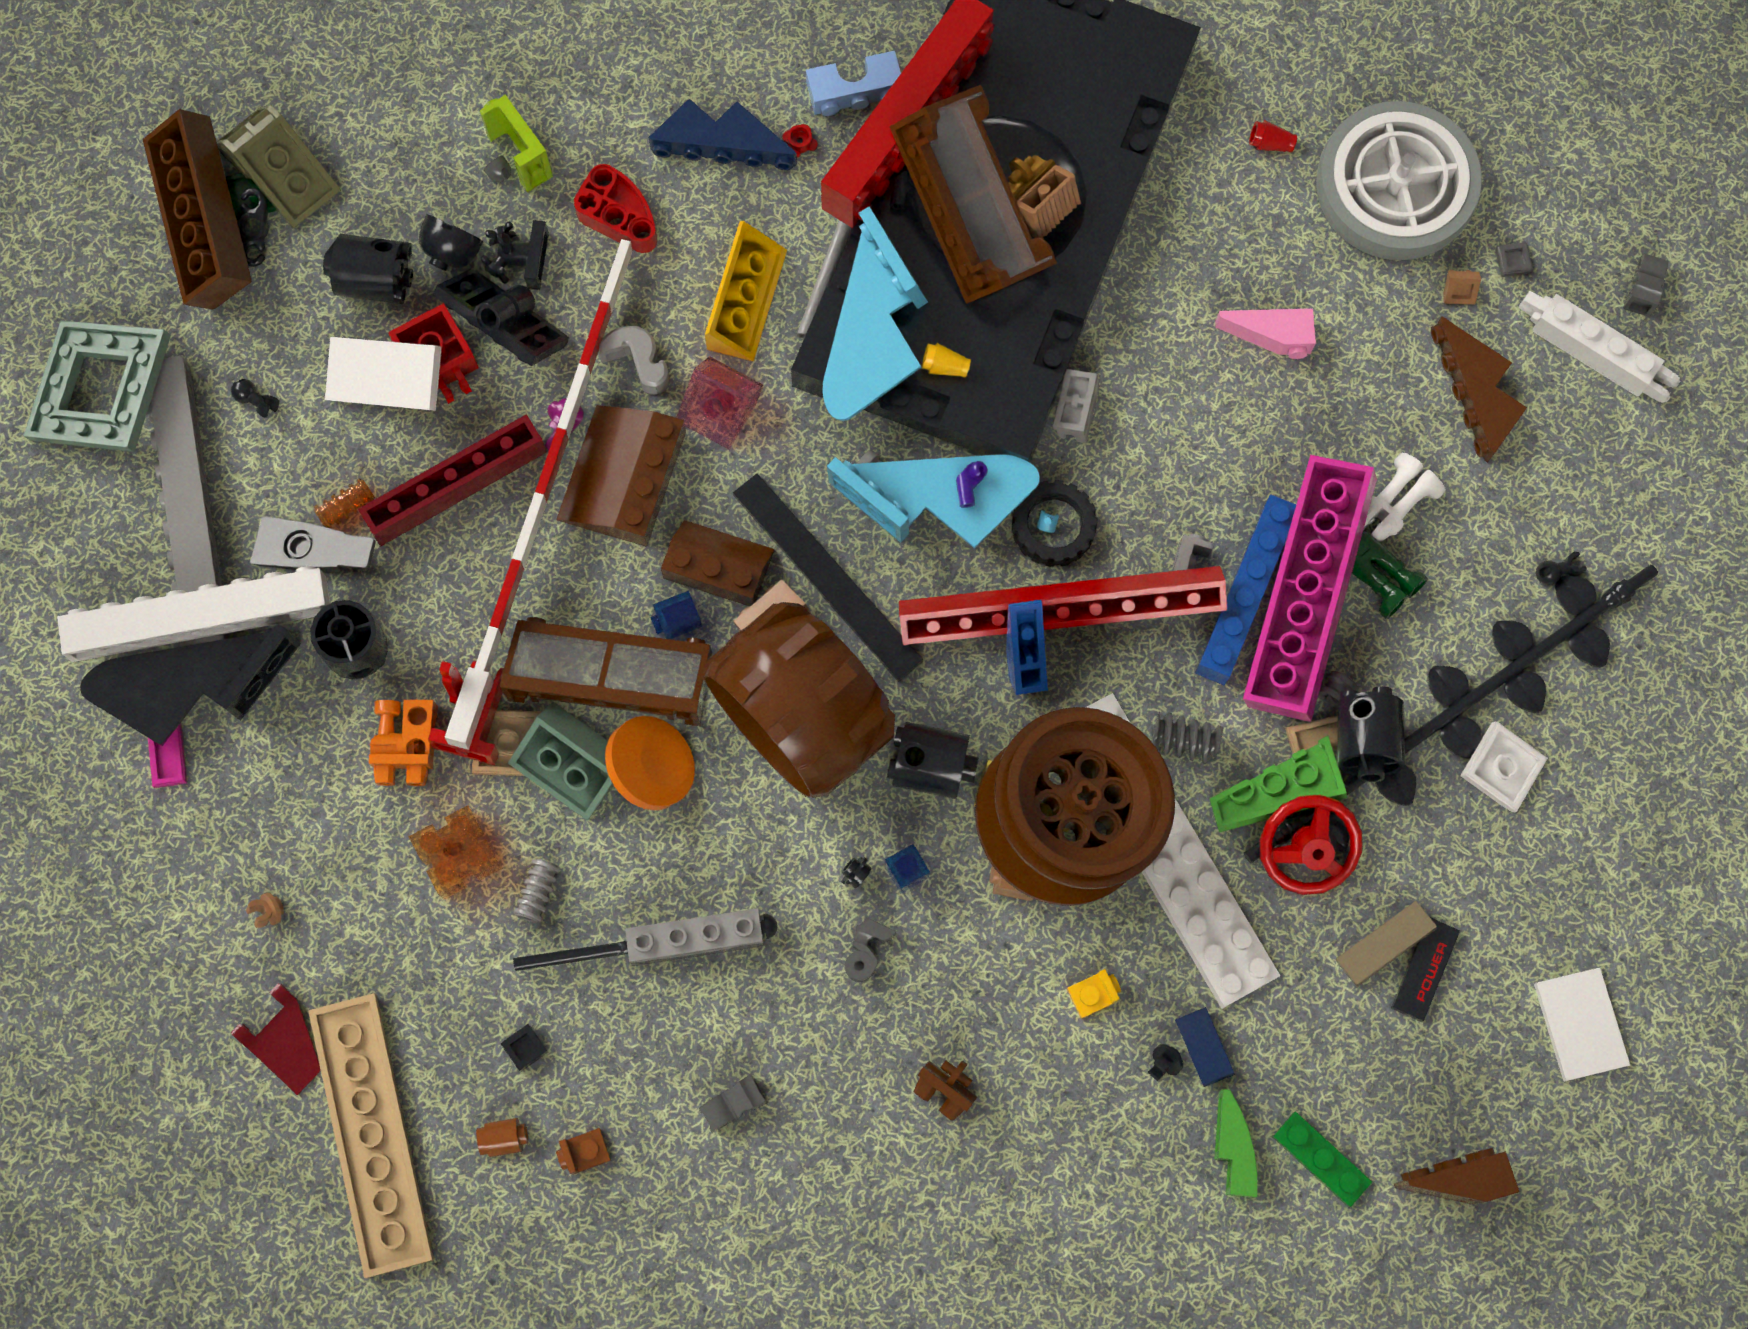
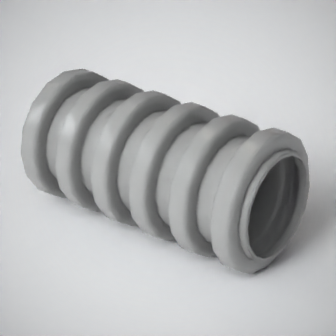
M542 859L532 860L531 865L533 869L528 870L527 874L530 877L524 881L526 888L521 890L522 899H518L517 904H519V907L515 908L513 912L516 917L532 923L542 921L540 914L546 910L544 903L549 902L550 898L547 895L553 891V888L550 886L552 883L555 884L556 878L554 875L559 874L560 871L557 865Z

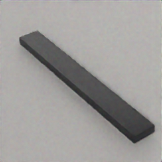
M757 473L733 492V496L898 682L923 662V659L911 645H903L902 635Z

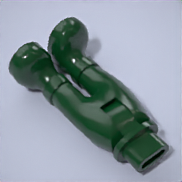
M1363 531L1352 574L1369 585L1376 594L1379 593L1381 595L1382 603L1379 612L1385 619H1389L1400 609L1407 597H1413L1426 584L1428 578L1422 572L1405 569L1406 565L1401 560H1398L1373 536ZM1372 563L1377 564L1391 579H1395L1399 583L1400 588L1392 584L1390 579L1382 574Z

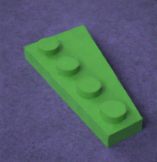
M1329 736L1318 740V744L1307 750L1303 748L1292 754V758L1277 766L1273 764L1264 769L1263 773L1251 780L1245 779L1210 798V803L1220 833L1268 820L1281 805L1299 796L1323 795L1336 800H1342L1347 798V792Z

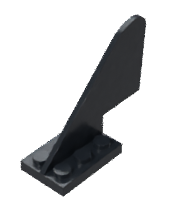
M277 623L274 628H269L264 633L113 658L91 669L82 679L80 691L82 696L92 704L163 746L203 694L241 721L301 643L287 629Z

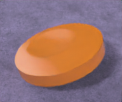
M652 716L634 717L620 725L607 742L605 763L608 775L617 791L630 803L647 810H662L679 802L691 789L695 775V764L691 749L682 734L668 722Z

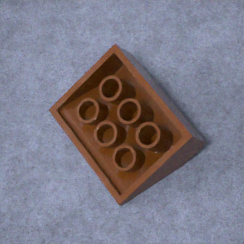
M596 405L556 520L647 547L686 434L684 420L654 411Z

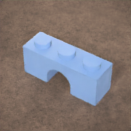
M895 51L865 57L866 76L857 82H848L842 79L838 74L836 63L806 69V84L814 115L822 113L823 116H832L838 113L840 109L851 107L854 110H860L867 107L869 103L881 101L901 74Z

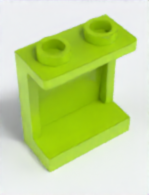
M506 94L499 99L495 98L488 101L480 110L487 137L491 142L503 134H508L521 152L514 156L513 159L520 183L528 193L553 177L547 152Z

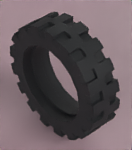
M1055 480L1054 483H1048V481L1040 482L1039 486L1014 510L1012 518L1014 541L1020 547V551L1025 556L1028 555L1032 558L1033 562L1043 563L1049 567H1054L1055 565L1066 566L1074 560H1079L1090 549L1096 534L1098 518L1095 515L1096 509L1094 504L1088 500L1089 496L1084 491L1081 493L1077 490L1078 487L1072 483L1066 485L1061 480ZM1047 500H1059L1072 506L1077 512L1081 524L1080 533L1074 542L1064 547L1053 548L1045 546L1034 539L1029 531L1028 518L1036 505Z

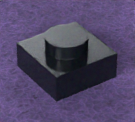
M529 1024L500 1043L520 1072L548 1053V1050Z

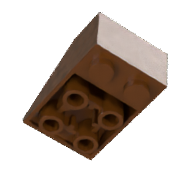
M1493 1147L1466 1154L1467 1162L1462 1163L1461 1157L1433 1164L1434 1172H1430L1429 1168L1425 1167L1400 1174L1402 1181L1394 1183L1395 1189L1467 1204L1488 1202L1520 1192L1506 1151L1495 1154Z

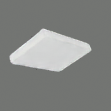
M1600 968L1534 984L1563 1082L1630 1066Z

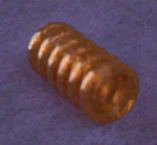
M361 478L357 479V484H349L347 490L341 489L339 490V495L333 494L331 495V500L327 501L325 499L322 501L323 505L318 506L316 504L314 506V512L324 527L332 529L331 525L334 523L339 525L342 518L347 520L350 518V513H358V508L375 499L364 480H361Z

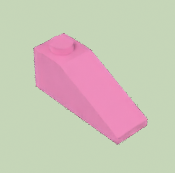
M1313 308L1219 311L1215 321L1216 328L1276 354L1288 355L1291 359L1305 358L1307 354L1312 353L1316 344Z

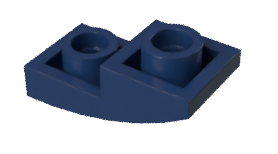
M1206 1007L1175 1020L1203 1087L1235 1075Z

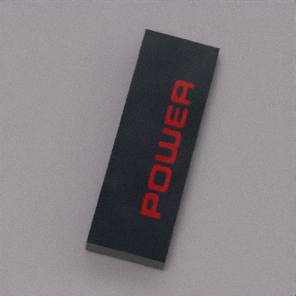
M1433 918L1431 920L1436 924L1437 929L1417 943L1391 1006V1009L1420 1022L1425 1020L1460 933V930Z

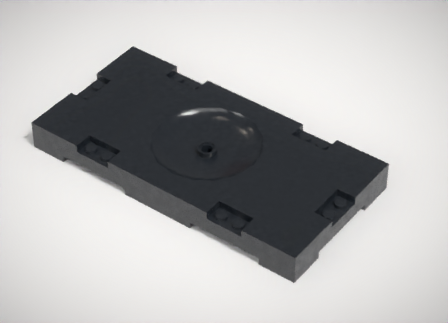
M949 0L946 9L943 13V16L955 0ZM979 0L994 10L992 23L995 24V27L991 33L993 43L985 56L980 55L977 58L975 69L968 79L963 78L960 81L957 94L979 85L982 86L989 101V114L982 123L1008 182V177L1012 173L1009 163L1013 158H1019L1024 161L1028 156L1033 157L1036 155L1045 161L1052 159L1056 165L1075 175L1081 204H1077V208L1072 209L1073 212H1070L1068 216H1064V220H1060V224H1056V228H1051L1052 232H1049L1047 236H1043V239L1051 246L1057 264L966 304L917 189L907 194L904 209L896 210L890 207L893 180L896 176L908 170L906 164L899 173L894 172L889 178V186L881 197L876 196L872 201L871 210L883 226L928 303L917 309L914 303L910 302L891 314V317L921 366L927 345H936V343L965 356V358L971 359L966 377L928 374V370L920 368L866 407L865 411L966 448L968 453L976 456L1012 455L1031 463L1065 376L1066 369L1069 366L1137 192L1195 51L1201 27L1126 0H1113V2L1107 0ZM949 107L941 112V119L937 123L938 139L930 142V146L953 199L957 200L984 188L986 184L954 109ZM990 193L957 206L980 261L983 262L991 258L996 267L1007 269L1010 277L1022 272L1021 265L997 209L992 206L994 202ZM858 220L856 225L850 230L848 243L830 285L826 287L791 368L792 387L823 398L824 375L862 233L859 226L864 222Z

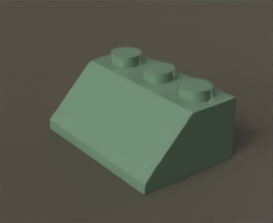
M555 702L548 705L536 717L508 762L509 765L587 821L614 786L608 775L605 763V751L608 741Z

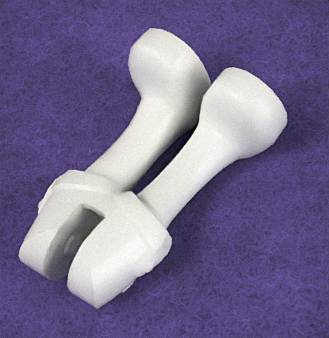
M1400 453L1395 458L1394 465L1397 469L1395 476L1377 497L1372 496L1364 529L1375 521V517L1379 518L1382 522L1377 525L1371 534L1378 542L1384 541L1389 536L1396 535L1403 528L1404 523L1402 519L1423 497L1428 496L1438 499L1445 493V487L1440 479L1431 470H1426L1394 506L1390 505L1403 487L1423 470L1422 463L1407 453Z

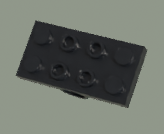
M474 268L438 284L433 293V296L443 302L447 308L454 310L465 318L470 325L483 331L495 343L502 345L516 355L520 361L530 366L563 349L570 338L533 311L535 308V298L527 287L515 285L505 291Z

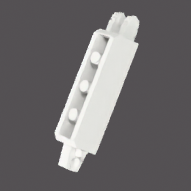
M1529 291L1519 305L1521 310L1531 316L1530 320L1535 324L1532 329L1534 333L1635 396H1640L1643 392L1659 402H1667L1670 398V393L1666 388L1654 382L1653 378L1672 388L1677 387L1680 383V377L1662 365L1665 360L1558 294L1552 299L1548 296L1543 298Z

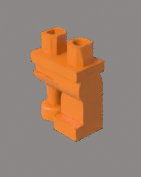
M395 700L375 701L374 713L380 716L378 735L371 739L369 764L374 768L375 783L378 786L395 785V770L407 769V785L425 786L428 769H433L434 749L430 745L428 737L431 728H435L438 705L434 700H404L402 733H395L394 717L400 715L401 702Z

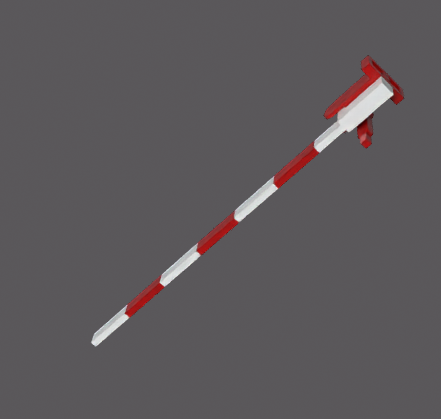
M621 239L477 661L474 660L468 668L464 681L458 669L452 663L441 662L439 671L442 675V683L450 696V703L456 705L447 731L431 728L428 741L433 749L491 765L496 764L499 752L495 744L486 741L503 693L500 684L504 668L498 670L494 682L489 672L599 352V344L604 337L632 255L631 241Z

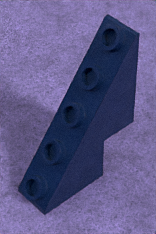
M688 99L648 137L651 151H653L654 155L662 158L675 154L683 155L684 158L692 161H698L701 157L713 158L721 164H729L732 161H742L751 167L771 164L780 170H791L797 165L796 152L739 102L733 104L715 121L692 100Z

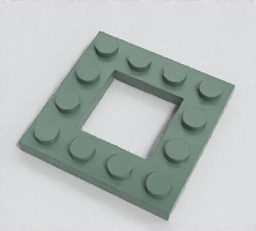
M60 321L23 436L30 441L135 452L171 334L164 329ZM84 357L127 361L110 415L67 410Z

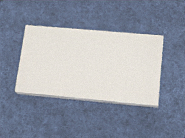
M330 337L325 400L436 411L441 347Z

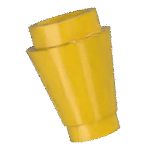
M936 343V345L928 344L921 367L928 370V374L966 377L971 359L965 358V356L939 343Z

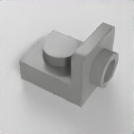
M1183 534L1178 544L1171 571L1193 569L1197 556L1192 555V553L1209 557L1214 544L1208 542L1201 535L1189 534L1187 536Z

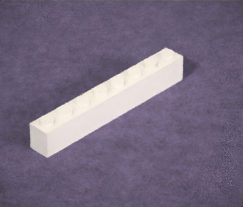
M304 566L296 569V572L289 574L271 572L265 574L262 579L239 578L231 581L229 585L219 587L216 584H207L200 586L197 591L192 592L175 590L166 593L165 597L153 599L150 596L135 598L132 603L121 605L117 602L102 604L100 609L89 611L83 608L68 611V615L57 616L61 652L68 660L76 662L312 618L323 607L330 604L327 579L320 568Z

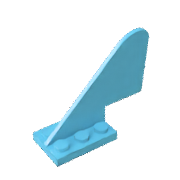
M870 207L859 212L864 222L859 226L862 233L823 380V398L826 408L833 418L840 421L853 418L922 368L891 314L910 302H913L918 309L928 303Z
M985 455L851 464L846 460L842 463L835 457L827 465L829 484L900 543L909 535L910 525L927 509L974 549L1037 488L1040 479L1039 472L1034 465L1012 455ZM981 461L987 466L988 472L983 480L973 489L975 506L961 508L956 478L967 465L972 462Z

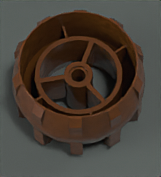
M773 603L746 628L734 634L724 647L707 660L703 679L716 701L765 760L805 797L817 798L828 796L894 738L895 714L888 708L889 700L883 690L879 688L865 666L822 620L809 613L799 603Z

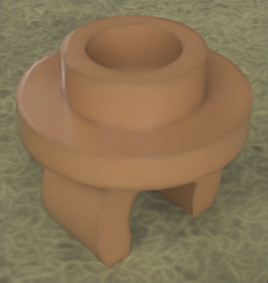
M269 892L262 894L260 899L251 901L246 909L247 914L255 911L263 914L256 918L254 923L256 928H262L268 922L271 925H276L281 922V915L284 914L281 900Z

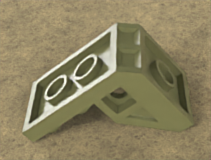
M272 105L258 108L217 141L219 152L247 179L251 178L291 228H295L341 191L284 117Z

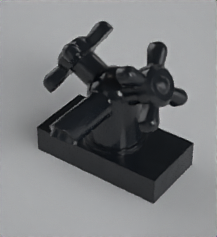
M533 220L529 242L511 241L510 238L517 235L514 231H510L513 228V224L510 221L506 222L504 226L496 227L494 230H486V237L491 238L489 246L498 243L499 247L497 258L493 262L486 255H482L481 261L485 264V271L506 284L509 281V278L504 275L506 265L526 267L524 279L528 289L540 290L549 237L546 222Z

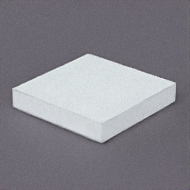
M1492 722L1460 776L1511 812H1517L1548 758L1499 722Z

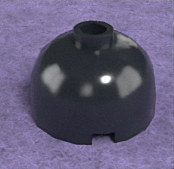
M426 214L419 232L420 247L431 258L429 264L443 271H446L448 266L462 268L470 264L475 259L483 243L480 238L429 214Z

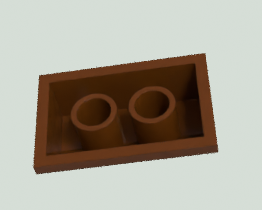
M684 520L671 539L661 566L663 579L746 606H752L758 598L775 549Z

